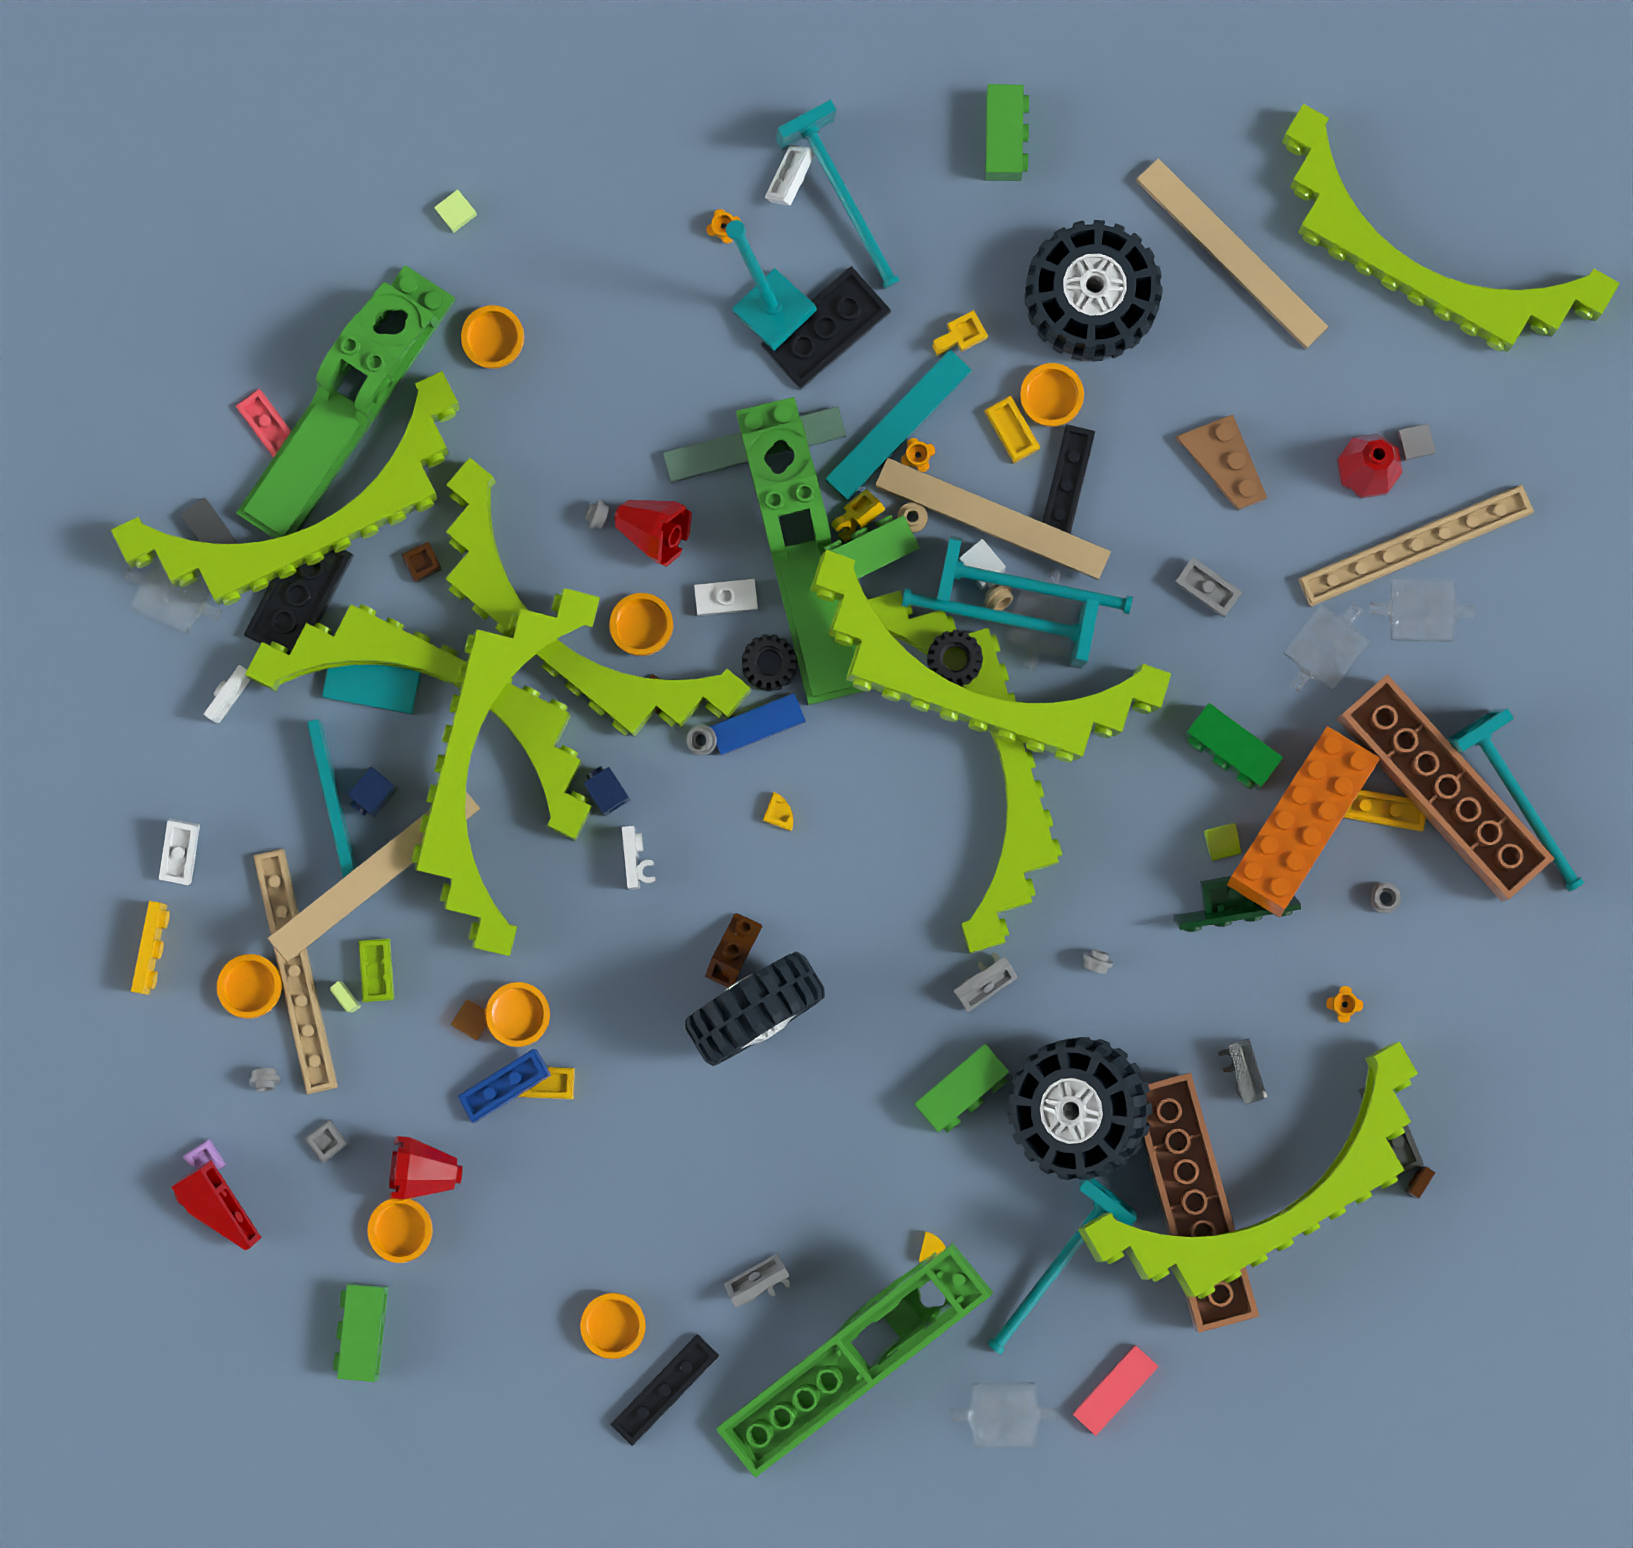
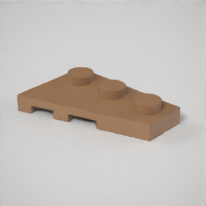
M1233 414L1176 437L1181 446L1186 448L1193 456V460L1200 468L1202 467L1214 481V484L1238 511L1267 499Z

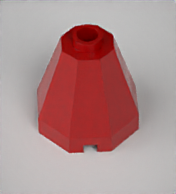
M1378 433L1353 437L1337 459L1341 484L1347 489L1350 488L1356 492L1355 494L1362 499L1387 495L1403 472L1398 447Z
M627 500L617 507L614 513L615 527L655 563L667 567L680 556L683 548L678 547L680 541L684 540L687 542L691 531L692 512L686 509V506L675 501Z
M397 1136L395 1138L394 1145H400V1147H398L397 1151L392 1152L389 1189H395V1192L389 1194V1200L404 1201L454 1190L455 1184H461L463 1166L457 1165L456 1157L411 1137Z

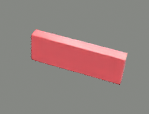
M259 388L235 407L274 457L291 433V429Z
M1134 1345L1072 1414L1096 1436L1159 1366L1140 1348Z

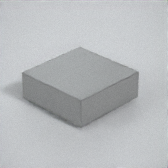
M1429 423L1398 430L1397 433L1404 461L1436 453Z
M331 1120L326 1121L304 1138L322 1163L328 1161L349 1144Z

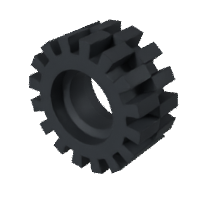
M953 630V632L946 631L941 636H937L930 645L927 655V666L930 670L961 687L965 684L968 685L978 676L982 667L983 655L981 646L978 645L974 637H970L969 633L965 631L963 633L958 632L959 630ZM953 647L962 649L967 656L966 665L956 671L948 669L943 663L944 653Z
M763 634L760 638L755 637L750 644H747L745 652L742 654L744 675L751 685L753 684L760 690H780L782 686H787L791 678H794L797 668L796 654L792 645L783 637L779 638L775 634H772V636ZM764 652H775L781 658V667L777 672L765 674L758 668V658Z

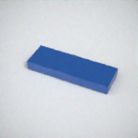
M793 693L710 727L716 734V744L721 756L803 724L806 720L796 695Z
M532 1049L457 1097L471 1123H476L552 1075L538 1050Z

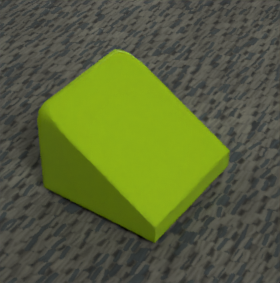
M1235 822L1204 831L1211 861L1241 854Z

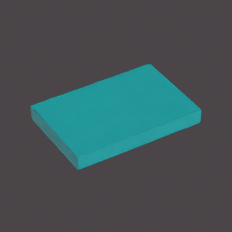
M349 665L329 668L326 674L322 697L413 715L421 673L401 667L384 665Z

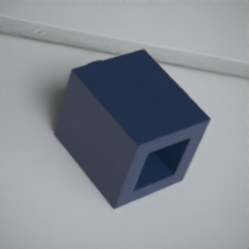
M371 766L347 795L353 799L350 805L359 813L365 816L369 812L375 817L396 793L398 788Z
M600 766L586 775L588 780L583 784L604 816L609 815L631 800L610 767L603 769Z

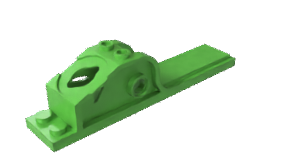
M404 265L391 286L383 282L359 313L346 325L325 356L316 376L318 387L314 398L236 514L273 539L297 532L298 528H302L456 301L455 297L406 265ZM401 310L407 314L405 328L400 333L392 335L376 333L382 321L385 322L392 311ZM352 366L368 376L356 397L355 403L337 392L343 384L342 380Z
M795 397L738 410L736 415L808 706L865 692L853 687V682L846 680L857 645L853 644L849 647L838 644L834 641L835 637L828 635L839 601L829 602L822 600L816 596V592L810 591L819 564L818 557L822 556L825 552L824 547L832 543L814 464ZM783 440L793 450L795 457L783 473L775 474L771 467L765 463L764 458L766 452L773 447L776 441ZM809 509L815 540L785 547L778 517Z
M954 1243L950 1244L939 1254L934 1252L861 1306L826 1342L716 1428L717 1432L756 1478L993 1294V1291ZM930 1280L945 1296V1302L941 1306L926 1307L921 1302L919 1289ZM883 1317L899 1338L883 1350L869 1365L851 1342L873 1321L876 1323Z

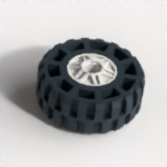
M1094 220L1093 224L1085 225L1084 221L1073 223L1072 228L1066 229L1062 227L1054 232L1053 237L1050 240L1046 239L1040 245L1037 254L1033 256L1025 283V306L1028 308V318L1031 325H1035L1038 329L1037 335L1044 342L1048 340L1053 344L1052 349L1060 354L1063 351L1072 354V359L1082 361V357L1091 358L1092 362L1103 361L1104 357L1111 356L1116 358L1123 355L1124 350L1128 348L1133 349L1151 329L1162 298L1161 270L1159 266L1155 265V255L1150 247L1145 249L1141 244L1142 238L1136 233L1129 235L1124 232V226L1116 223L1114 227L1104 225V220ZM1088 289H1095L1098 293H1092Z
M793 952L762 968L753 975L750 974L726 989L725 992L695 1011L685 1020V1030L704 1061L715 1066L744 1051L753 1044H759L781 1031L787 1023L825 998V988L806 957L799 952Z
M1077 1037L1047 1044L1039 1048L1036 1054L1030 1055L1022 1063L1024 1068L1022 1071L1016 1072L1012 1083L1015 1085L1014 1091L1008 1092L1007 1103L1011 1104V1113L1007 1114L1009 1125L1013 1124L1016 1134L1012 1136L1016 1144H1022L1026 1150L1024 1155L1030 1162L1037 1161L1040 1163V1170L1047 1174L1055 1172L1060 1179L1071 1180L1078 1178L1080 1181L1089 1180L1122 1167L1129 1162V1158L1132 1155L1137 1154L1143 1145L1141 1139L1148 1135L1150 1129L1147 1115L1152 1114V1103H1147L1146 1093L1150 1092L1147 1081L1142 1083L1138 1075L1142 1072L1136 1062L1132 1064L1126 1059L1128 1054L1120 1048H1111L1110 1042L1105 1040Z

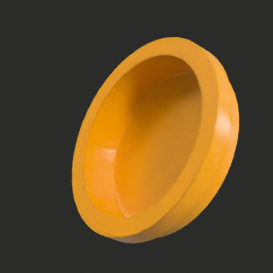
M487 305L478 308L468 316L462 327L461 343L464 352L470 360L483 368L498 369L509 365L519 356L524 345V329L520 320L512 311L502 306Z
M1046 363L1034 368L1025 377L1021 386L1020 400L1025 413L1034 422L1047 427H1057L1070 422L1079 413L1084 400V389L1080 378L1072 369L1058 363Z
M635 593L623 598L614 607L609 621L610 633L616 645L624 652L634 656H648L660 651L670 640L674 626L673 617L667 604L659 597L649 593Z
M244 954L233 958L223 967L217 980V995L222 1006L231 1014L244 1019L258 1018L272 1010L278 1002L282 990L281 977L275 965L268 959L256 954Z
M512 982L499 987L490 996L485 1009V1020L490 1033L499 1042L512 1047H523L536 1042L545 1033L550 1020V1008L547 999L539 989L528 983Z
M388 1199L377 1206L371 1214L367 1228L368 1239L373 1250L383 1259L393 1263L409 1262L421 1256L428 1248L433 1234L432 1221L427 1210L413 1199L404 1201Z
M613 1292L594 1298L586 1306L580 1322L581 1335L586 1346L596 1355L608 1359L622 1358L635 1351L641 1344L646 1329L645 1316L639 1304L625 1294Z

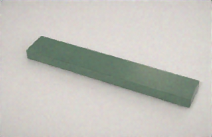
M839 406L800 416L809 447L846 437ZM741 432L663 452L671 483L748 463ZM779 440L766 452L765 458L792 452L793 450L788 447L785 441Z

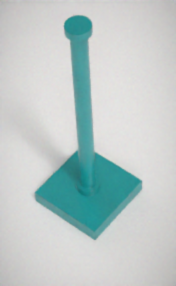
M830 99L778 127L776 141L782 150L801 139L808 140L884 281L882 283L884 289H887L898 283L900 279L898 275L894 276L818 135L819 129L834 122L837 109Z
M733 220L726 226V233L730 239L734 240L756 286L732 308V311L774 351L817 308L810 299L776 268L767 276L764 275L745 236L746 229L744 224L739 220Z
M950 535L937 600L949 602L954 579L960 580V577L1081 602H1085L1087 599L1100 601V606L1123 610L1124 614L1130 613L1133 596L1127 595L1126 598L963 565V561H958L962 538Z
M907 588L904 590L901 606L908 607V605L1070 637V641H1074L1069 667L1081 669L1089 659L1100 601L1087 599L1080 607L1078 623L1074 622L1073 625L950 600L949 602L937 600L935 597L911 593V589Z
M1508 708L1491 710L1447 738V740L1458 752H1464L1473 745H1480L1546 850L1555 858L1553 862L1567 883L1565 885L1568 892L1573 891L1584 884L1582 877H1577L1490 739L1493 732L1512 721L1514 717Z
M1094 1178L1079 1182V1190L1091 1198L1095 1206L1080 1227L1103 1213H1112L1122 1223L1132 1226L1137 1219V1213L1134 1208ZM1078 1229L995 1338L988 1340L987 1344L994 1351L1002 1355L1005 1351L1004 1345L1083 1244L1084 1240Z

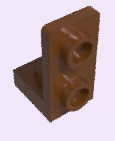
M735 913L711 958L705 977L727 988L735 984L743 964L762 929V925L739 913Z

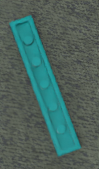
M950 349L825 478V481L848 501L885 463L887 458L969 376L972 369Z
M315 719L307 721V728L341 873L344 878L356 869L357 866L323 722Z

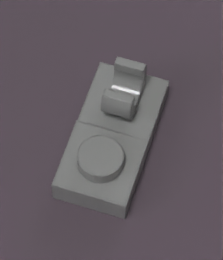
M993 952L991 954L995 961L993 965L985 967L980 961L978 967L981 973H977L972 978L965 979L959 987L953 990L967 1013L1018 978L1005 956L1000 959L999 955Z
M777 1253L727 1281L724 1285L731 1301L737 1308L742 1304L750 1303L766 1289L771 1296H775L773 1285L783 1282L784 1286L789 1288L790 1282L787 1278L789 1277L788 1271Z

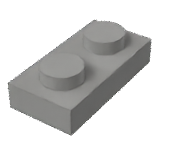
M1192 557L1174 583L1223 618H1225L1242 594L1241 590L1194 557Z

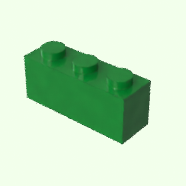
M1210 703L1205 706L1184 734L1189 739L1187 743L1193 749L1200 753L1205 750L1214 757L1211 761L1224 771H1227L1228 768L1238 775L1236 780L1250 790L1253 787L1257 790L1260 789L1283 759L1281 755Z

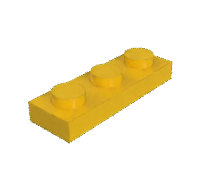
M149 901L131 992L149 995L150 989H154L158 978V972L154 971L156 959L161 958L164 948V942L160 941L162 929L167 928L170 918V911L166 910L167 904Z

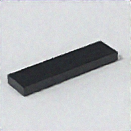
M1066 424L1042 523L1071 534L1096 431Z
M697 1334L610 1425L633 1446L720 1355Z

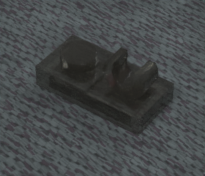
M1250 1038L1228 1044L1229 1048L1218 1052L1219 1056L1229 1055L1232 1059V1064L1223 1068V1071L1226 1073L1236 1071V1089L1238 1095L1243 1099L1244 1105L1267 1098Z

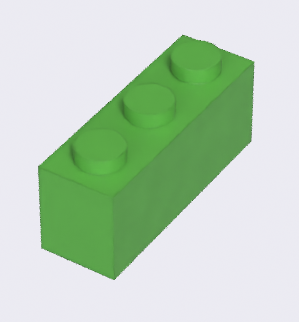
M987 85L985 181H1021L1022 172H1028V153H1023V142H1028L1029 124H1023V113H1029V95H1024V85Z
M889 515L876 522L877 529L868 532L865 527L850 535L852 541L843 545L841 540H838L824 547L825 551L829 550L856 560L853 568L859 579L920 547L905 516L903 515L894 520L893 516Z
M984 1044L914 1103V1105L938 1133L942 1129L948 1133L961 1122L957 1116L967 1109L970 1113L973 1112L984 1102L981 1097L989 1089L995 1093L1008 1082L1004 1076L1009 1071L990 1048Z
M350 1283L347 1284L346 1290L342 1289L340 1308H344L343 1321L338 1322L336 1338L341 1340L340 1352H335L333 1370L338 1371L337 1379L376 1382L379 1380L388 1286Z

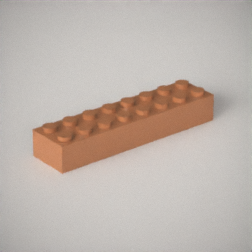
M1388 674L1337 718L1340 724L1361 747L1380 758L1377 765L1405 796L1413 802L1414 806L1422 812L1433 827L1501 902L1509 900L1555 859Z
M1186 1073L1149 1083L1150 1092L1146 1093L1147 1103H1152V1114L1147 1115L1150 1129L1148 1135L1142 1137V1142L1168 1235L1206 1237L1235 1231L1192 1074ZM1246 1267L1240 1270L1242 1275L1229 1283H1225L1222 1280L1214 1285L1215 1291L1205 1298L1199 1299L1198 1296H1186L1195 1331L1201 1333L1259 1317Z

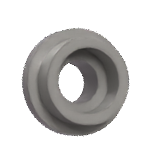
M600 499L597 500L596 504L590 503L587 509L585 520L589 521L588 528L594 529V527L601 529L605 523L609 506L604 505Z
M707 725L694 726L687 735V745L696 755L711 753L717 743L714 730ZM702 734L705 735L707 739L706 744L704 746L701 745L699 742V738Z
M1383 882L1377 884L1371 890L1370 903L1376 911L1390 913L1400 905L1401 894L1395 885ZM1382 892L1389 894V903L1384 904L1380 901V894Z
M1092 949L1091 953L1084 952L1083 958L1085 961L1083 966L1085 968L1102 974H1106L1108 968H1112L1113 961L1108 959V953L1098 949Z
M273 1068L256 1069L251 1072L252 1078L249 1079V1086L256 1087L258 1092L272 1091L275 1089L274 1086L280 1083V1077L277 1076L276 1069Z

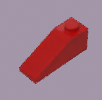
M212 1160L185 1175L171 1186L176 1200L180 1205L184 1206L187 1213L243 1250L250 1249L262 1238Z

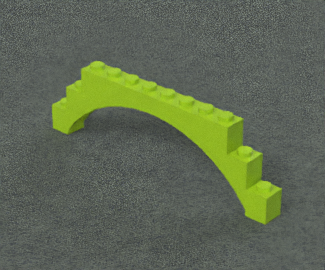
M1303 103L1285 133L1282 143L1286 145V149L1297 156H1306L1290 186L1297 197L1305 201L1312 200L1315 202L1298 231L1299 234L1303 235L1302 239L1312 246L1320 245L1329 250V255L1336 260H1346L1352 263L1359 273L1365 276L1373 275L1380 279L1381 284L1387 289L1401 291L1408 295L1407 299L1418 306L1425 305L1434 310V315L1444 321L1452 320L1460 325V329L1470 336H1480L1487 340L1486 344L1497 351L1504 350L1508 352L1516 342L1526 323L1531 325L1530 328L1534 332L1543 336L1548 334L1552 337L1559 329L1570 308L1575 309V313L1586 320L1593 319L1596 321L1603 314L1620 283L1594 268L1585 277L1550 287L1523 290L1493 289L1470 285L1445 277L1419 265L1401 253L1372 227L1349 196L1338 174L1330 150L1326 130L1329 118Z
M443 371L415 383L418 394L413 414L393 456L367 488L341 510L311 527L290 535L243 544H213L183 539L144 525L138 516L111 529L126 562L131 568L135 566L142 568L151 564L154 561L153 558L158 556L171 583L175 587L178 585L181 587L188 586L197 581L196 576L202 574L218 606L223 603L225 606L239 601L241 594L250 590L258 592L269 585L268 581L274 578L284 579L293 575L296 572L295 568L305 563L308 566L314 565L324 559V554L332 550L335 552L343 551L352 545L351 541L361 536L363 539H367L379 532L378 528L388 523L390 526L399 524L407 518V514L415 510L423 512L434 505L433 502L438 500L423 467L426 465L429 467L437 466L445 460V456L449 455L448 449L434 422L438 420L446 422L455 417L456 412L460 410L459 403Z
M469 457L447 483V487L452 492L449 497L462 508L465 504L468 505L446 531L451 538L449 544L461 554L465 551L468 552L447 576L446 580L451 585L448 590L460 601H463L466 597L474 604L471 609L483 620L490 617L497 623L495 629L501 635L510 638L512 632H508V626L512 613L517 614L518 609H528L521 602L509 582L494 538L491 516V488L496 481L490 473ZM555 640L536 654L544 662L541 667L554 678L558 674L567 681L564 686L577 697L581 694L586 696L590 700L588 706L601 717L604 713L609 715L614 720L611 725L624 736L629 732L635 737L657 708L661 711L658 716L671 727L676 723L682 728L704 700L707 702L705 708L714 716L720 718L723 715L729 719L751 692V688L727 668L721 675L686 680H663L634 676L604 667L579 655L559 640Z
M826 550L820 558L810 591L816 592V596L822 600L829 602L839 601L828 635L835 637L834 641L838 644L849 647L853 644L857 645L846 680L853 682L852 686L859 690L870 691V689L882 692L881 696L885 699L895 702L901 699L910 702L912 708L923 712H928L930 709L940 713L939 717L950 722L964 721L969 723L968 727L978 732H986V730L997 733V738L1003 741L1015 742L1017 740L1026 743V748L1039 753H1043L1045 750L1054 753V758L1067 763H1072V760L1076 761L1083 757L1091 729L1094 730L1093 733L1103 738H1111V736L1115 737L1123 731L1130 705L1133 706L1132 709L1142 714L1153 713L1162 707L1171 673L1144 663L1135 668L1133 676L1124 682L1100 693L1076 700L1055 703H1022L1001 700L972 692L946 680L927 668L907 652L889 633L875 614L862 591L853 568L856 560Z
M563 588L561 593H555L551 611L556 612L555 617L518 609V613H512L509 621L508 632H512L511 638L478 629L475 630L474 635L468 634L464 652L469 653L467 664H461L459 668L457 682L462 684L459 695L453 694L449 712L454 713L452 724H446L441 742L446 743L444 755L438 754L434 772L439 773L436 785L430 784L426 802L431 803L429 815L423 814L419 832L424 833L421 845L415 844L411 862L416 863L415 869L418 871L451 878L449 884H443L440 901L445 902L444 908L447 910L479 917L478 922H472L468 936L469 940H473L472 946L474 948L510 956L517 930L515 924L506 921L484 886L473 858L468 837L465 811L466 782L472 750L480 727L504 686L527 661L561 636L582 626L593 627L600 600L598 596Z
M900 590L868 599L875 614L893 637L908 643L928 655L929 647L937 636H941L946 631L953 632V630H956L952 615L946 616V613L943 611H935L909 619L908 615L913 614L911 605H908V607L901 606L903 597ZM989 628L969 633V636L974 637L978 645L981 646L983 662L978 676L970 684L962 685V687L985 696L1016 702L1014 693H1008L1005 681H1009L1005 663L999 664L996 655L997 652H1000L996 634L990 635ZM953 647L944 653L943 663L950 670H960L966 665L967 656L962 649ZM992 731L990 733L1000 757L1005 781L1006 828L1001 856L988 891L970 921L961 923L969 954L1006 943L1004 937L1009 936L1005 918L999 919L998 914L1030 905L1032 903L1031 897L1036 896L1031 878L1025 879L1024 874L1057 865L1059 863L1058 857L1062 856L1059 841L1057 838L1052 839L1049 827H1053L1049 809L1043 810L1040 798L1045 797L1040 780L1034 781L1031 769L1036 768L1031 750L1025 751L1023 742L1017 740L1015 742L1003 741L997 738V733Z
M351 604L334 636L331 635L333 631L320 623L316 622L315 626L306 623L290 655L287 654L288 649L276 642L272 641L270 646L262 642L245 675L250 680L277 692L281 684L324 669L349 665H384L418 671L460 689L462 683L457 682L459 668L461 664L466 665L467 662L457 657L458 652L443 644L441 648L430 644L431 638L418 631H415L412 635L402 630L404 625L389 617L384 621L375 616L377 612L363 604H360L358 608ZM511 678L492 704L490 711L513 733L538 773L551 816L547 824L548 828L576 842L592 811V806L587 804L589 801L587 797L575 791L571 795L567 794L581 765V759L577 758L578 752L565 745H562L560 749L556 747L571 718L570 713L566 711L568 707L554 699L547 702L539 698L540 693L526 685L522 689L512 685L513 679Z
M1400 1041L1390 1043L1364 1058L1368 1064L1365 1092L1358 1116L1348 1139L1336 1159L1321 1178L1286 1208L1254 1225L1206 1237L1171 1236L1145 1231L1115 1220L1112 1213H1103L1078 1228L1095 1261H1106L1108 1264H1111L1124 1256L1123 1250L1125 1249L1142 1280L1152 1278L1153 1282H1156L1170 1274L1168 1270L1170 1267L1186 1296H1198L1199 1299H1202L1215 1291L1214 1285L1222 1280L1225 1283H1229L1242 1275L1240 1270L1250 1264L1251 1267H1255L1268 1259L1266 1254L1272 1250L1277 1249L1279 1252L1294 1244L1295 1242L1292 1238L1300 1233H1303L1304 1236L1313 1233L1321 1227L1319 1222L1329 1217L1330 1220L1341 1216L1346 1212L1345 1206L1353 1201L1356 1205L1372 1197L1370 1191L1378 1186L1384 1189L1397 1182L1398 1178L1396 1175L1405 1170L1386 1137L1389 1141L1397 1138L1405 1132L1403 1127L1411 1123L1395 1092L1412 1084L1410 1079L1418 1075Z

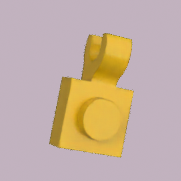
M973 310L947 323L949 333L935 339L932 347L937 356L947 352L955 345H957L960 352H963L986 340L988 334Z
M865 489L843 507L846 513L834 519L831 526L837 532L845 527L838 536L844 542H847L851 539L850 535L855 533L857 525L861 528L865 527L868 523L875 520L885 510V507L868 489Z

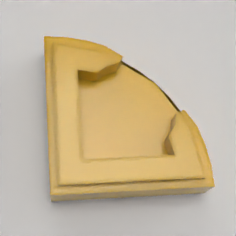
M773 792L763 821L792 832L794 821L792 810L781 795Z
M925 1231L918 1262H922L934 1252L939 1254L946 1248L936 1235Z

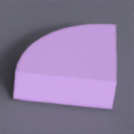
M211 1139L182 1156L187 1163L196 1168L211 1160L217 1169L227 1166Z

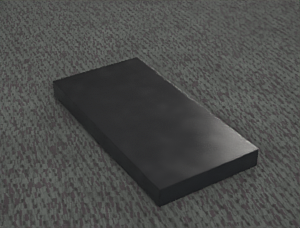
M852 266L811 300L817 310L779 347L773 351L764 341L761 343V347L800 390L891 313V309Z
M332 550L324 554V559L314 565L308 566L305 563L295 568L296 572L287 578L280 579L277 577L272 579L244 636L259 644L263 642L269 646L272 641L286 647L288 649L287 654L290 655L306 623L315 626L316 622L320 623L354 555L346 550L340 552Z

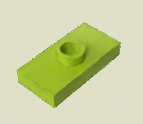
M391 939L358 941L362 1002L395 1000Z

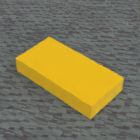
M1012 396L984 410L1013 464L1040 450V445Z
M547 1067L552 1076L518 1096L574 1099L575 1068Z

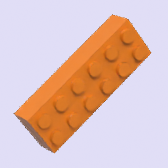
M1327 726L1235 869L1227 885L1280 918L1365 785L1380 758Z

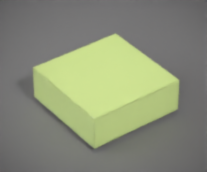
M458 189L434 207L453 233L477 216L476 211Z
M338 981L330 987V991L346 1012L354 1013L361 1007L343 982Z

